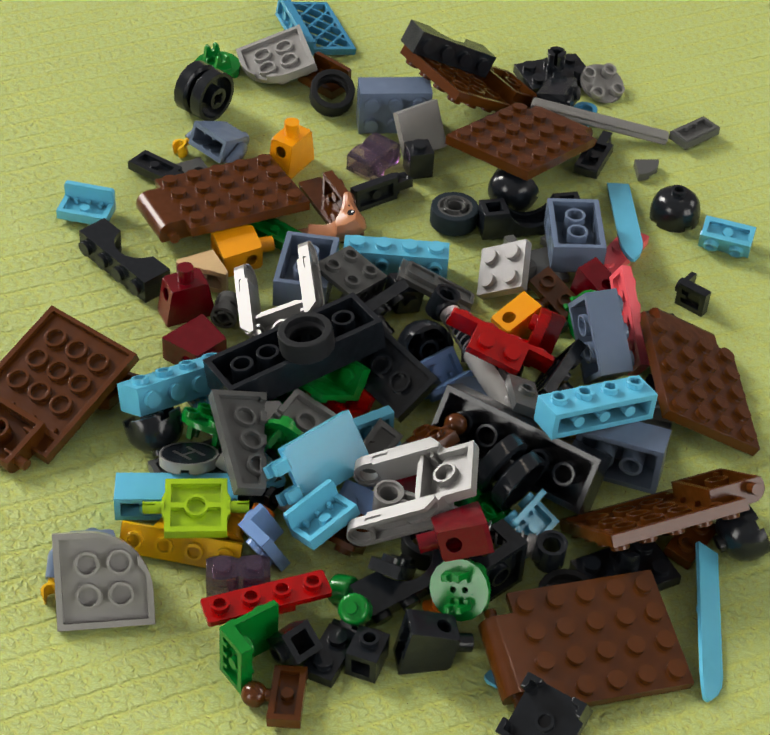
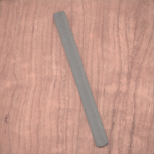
M534 97L531 102L530 108L535 106L543 107L580 124L665 145L669 138L668 131L537 97Z

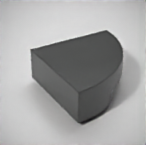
M635 159L634 170L637 180H647L649 176L657 173L659 159Z

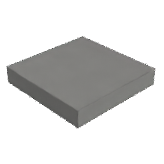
M431 99L393 113L402 157L405 141L428 139L433 151L447 146L445 144L446 138L437 99Z

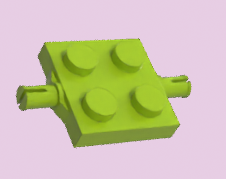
M228 478L165 479V493L162 500L142 502L143 514L162 515L164 538H227V522L231 513H247L249 511V500L231 501L228 493Z

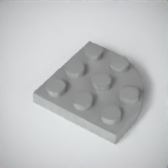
M300 24L236 49L245 74L252 80L260 83H278L283 85L318 70Z
M98 531L52 533L57 632L155 624L152 578L143 558L131 545L116 536Z

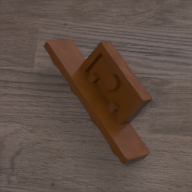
M331 170L323 172V179L317 177L299 182V189L309 199L324 222L329 224L335 221L341 210L343 194L348 192L343 181ZM352 194L354 203H355V205H356V199H355L354 195Z

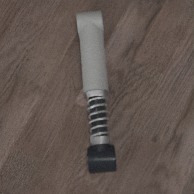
M438 284L425 306L426 313L432 319L443 322L452 334V337L459 344V348L464 354V361L487 396L511 407L505 384L508 376L507 373L466 352L465 350L471 336L446 324V320L453 308L460 309L458 304L461 299L460 293L448 284Z
M382 480L374 487L372 511L416 499L415 493L404 490L403 486L395 480ZM490 520L488 526L492 543H494L495 547L502 546L506 542L492 529L493 524H491L492 521ZM524 530L519 533L528 542L526 557L531 558L538 570L549 573L563 567L568 541L562 533L555 530H547L539 535L531 533L525 535Z

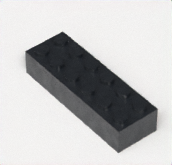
M352 292L310 311L324 315L333 326L335 346L327 358L313 364L299 365L289 362L281 354L277 336L279 326L203 359L208 387L211 390L267 392V401H271L385 348L383 322ZM305 334L296 337L292 341L309 342L317 339L320 335Z
M461 383L447 384L432 421V426L443 427L448 415L452 413L462 414L466 418L468 426L465 433L458 436L460 441L456 444L459 445L474 440L479 447L478 464L498 442L508 435L515 433L528 445L526 453L535 451L547 462L543 475L531 491L538 493L543 488L547 492L544 496L545 498L576 514L591 510L613 457L570 436L551 440L534 419L515 413L511 407Z

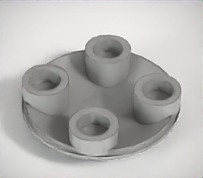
M606 63L605 65L592 64L586 66L581 73L580 83L582 89L595 101L612 103L617 101L625 91L623 81L616 72V67L611 63Z

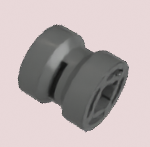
M227 290L217 295L215 305L210 314L211 321L216 326L225 329L235 326L238 319V305L235 292Z

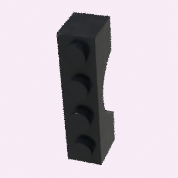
M412 19L401 38V41L414 54L486 78L496 60V57L482 44L468 39L464 43L453 40L436 31L431 26Z
M577 191L553 193L550 197L581 199ZM504 198L479 200L477 227L482 240H494L513 234L515 237L545 235L544 218L547 202L536 210L519 212L511 209L506 204Z
M105 218L79 230V249L84 256L89 257L100 269H104L116 282H120L132 295L137 296L143 302L147 303L160 296L162 278L170 274V269L154 256L134 258L122 254L121 231Z
M439 549L429 551L430 566L424 574L416 579L397 581L381 573L374 572L350 585L349 593H358L367 597L373 606V614L371 619L365 624L366 627L374 623L376 626L386 623L393 617V613L402 608L404 611L414 608L420 603L421 598L430 594L431 575L435 568L444 562Z

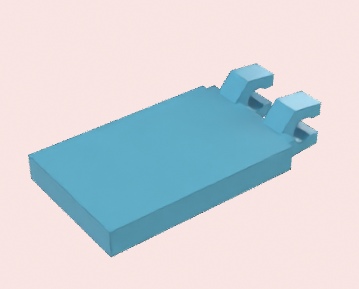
M345 410L278 448L281 458L263 467V471L267 479H271L274 476L277 478L288 472L293 485L275 495L279 506L282 507L287 504L293 505L300 501L327 479L334 481L335 486H338L354 476L355 461L362 456L369 455L350 411Z

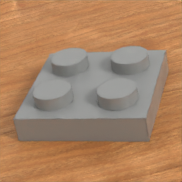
M527 239L483 248L476 296L484 300L527 291L532 243Z

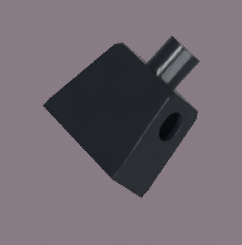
M406 609L393 647L398 674L448 670L451 668L457 652L473 651L474 637L472 633H459L456 618L451 614Z

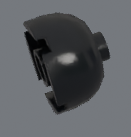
M498 168L489 181V198H504L506 204L515 211H527L538 199L536 195L539 193V189L532 178L526 181Z
M682 185L667 186L660 189L654 196L650 207L651 221L652 219L657 221V227L660 229L681 233L685 232V228L691 226L694 229L699 223L700 201L696 194Z
M428 319L416 320L406 325L400 332L397 340L419 361L446 347L454 346L451 333L441 324Z
M173 406L140 417V420H136L135 416H132L123 421L126 436L134 448L143 452L152 451L153 456H159V451L163 447L177 443L182 436L184 428L179 406L175 409Z
M750 505V510L741 512L739 518L731 520L719 518L715 522L717 535L713 536L716 547L721 553L726 551L731 558L739 561L756 560L770 552L767 534L764 528L759 529L755 521L759 518Z

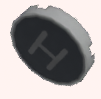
M200 442L173 443L159 451V466L166 472L177 475L181 474V470H189V475L208 473L216 468L215 463L219 457L218 449L212 445Z

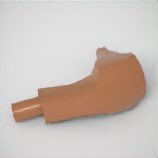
M348 191L343 194L341 210L335 221L326 225L308 224V228L297 230L302 233L339 237V242H343L345 235H360L366 230L367 226L365 218L354 203L351 192Z

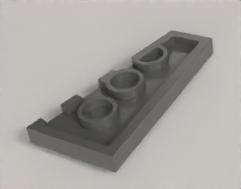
M212 389L208 399L233 495L262 496L266 490L267 479L263 471V467L267 465V458L264 456V448L267 445V435H264L265 423L267 422V412L265 411L267 392Z

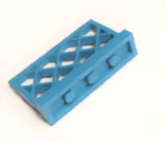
M278 0L275 15L282 27L286 30L300 24L312 56L317 51L325 55H355L356 47L327 2Z

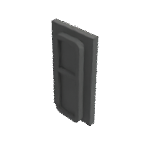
M402 259L396 280L399 281L404 278L411 288L428 297H431L438 284H448L454 287L461 295L458 303L460 309L470 312L475 298L471 291L413 261Z

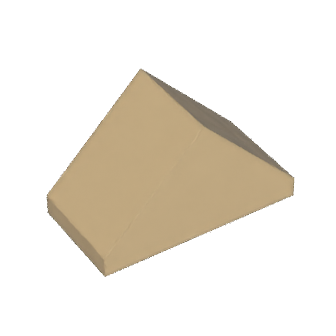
M214 250L177 260L176 272L179 263L189 262L194 268L201 270L209 284L210 291L220 293L228 290V271Z

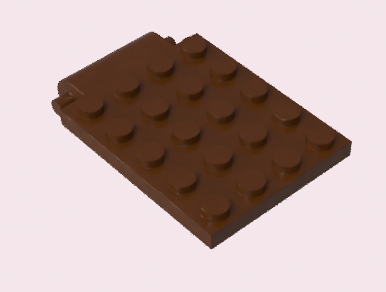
M406 45L403 46L400 52L406 58L405 62L409 66L419 69V74L423 78L432 80L434 82L433 87L441 92H446L448 94L447 99L458 105L462 102L470 108L476 109V107H480L488 113L492 111L497 112L514 103L525 104L527 109H531V102L534 97H537L532 89L510 71L496 66H492L486 78L414 54Z
M514 103L446 134L445 144L528 181L594 147L597 139L592 137V128L543 107L535 106L527 109L525 104Z
M261 154L255 158L245 160L238 159L223 165L215 164L200 170L192 169L182 174L165 175L162 178L155 179L157 189L141 193L136 201L137 209L162 243L171 241L174 244L179 242L181 238L195 237L310 210L309 199L270 154Z
M51 305L0 361V467L9 473H15L19 469L26 471L31 465L29 459L32 456L49 464L116 388L117 383H120L139 361L137 354Z
M655 307L650 309L648 313L645 311L641 312L640 325L656 393L658 394L657 398L662 418L754 456L760 450L734 354L725 347L719 348L713 333Z
M719 468L672 481V489L559 519L560 530L571 534V538H583L584 542H596L599 547L608 546L611 547V551H622L630 548V544L634 542L651 543L657 541L658 536L662 534L679 535L685 533V528L708 527L713 525V520L722 518V520L739 518L741 512L750 510L749 504L761 499L764 494L765 485L760 476Z
M651 570L509 592L506 594V602L510 613L497 615L496 609H488L483 613L485 620L478 625L502 704H513L514 709L525 692L520 686L528 672L543 679L548 685L571 698L575 697L583 701L589 707L691 689L694 684L693 677Z

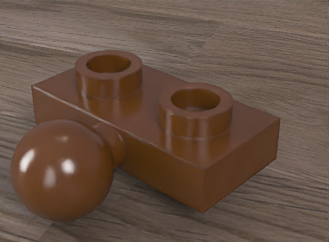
M548 266L531 278L527 286L540 298H534V300L542 305L543 308L547 309L548 307L551 311L565 316L567 320L569 312L565 311L563 305L570 303V297L576 295Z
M452 413L446 417L443 427L428 424L419 426L413 431L414 435L406 439V442L410 443L431 437L445 448L452 447L460 441L458 436H461L467 430V420L462 414Z
M714 523L711 526L702 528L687 527L685 528V533L673 535L674 537L665 546L664 554L686 570H689L696 561L695 543L700 541L708 547L713 540V536L717 535Z
M275 665L271 688H266L259 681H250L242 688V701L252 708L260 707L265 702H269L266 717L267 727L300 729L308 679V667Z

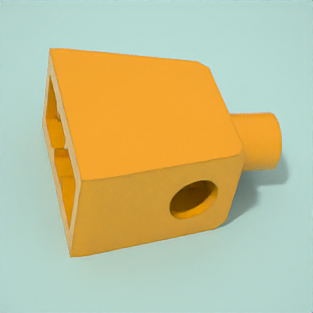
M287 118L284 121V128L273 136L270 147V155L291 179L314 160L312 132L310 129L300 126L297 118Z
M242 225L211 233V249L214 250L227 269L228 277L234 276V268L249 263L253 270L260 268L263 265V253L275 250L272 235L258 237L252 225Z
M523 291L495 313L491 318V323L511 335H517L527 340L531 332L530 329H527L534 313L539 314L542 305Z

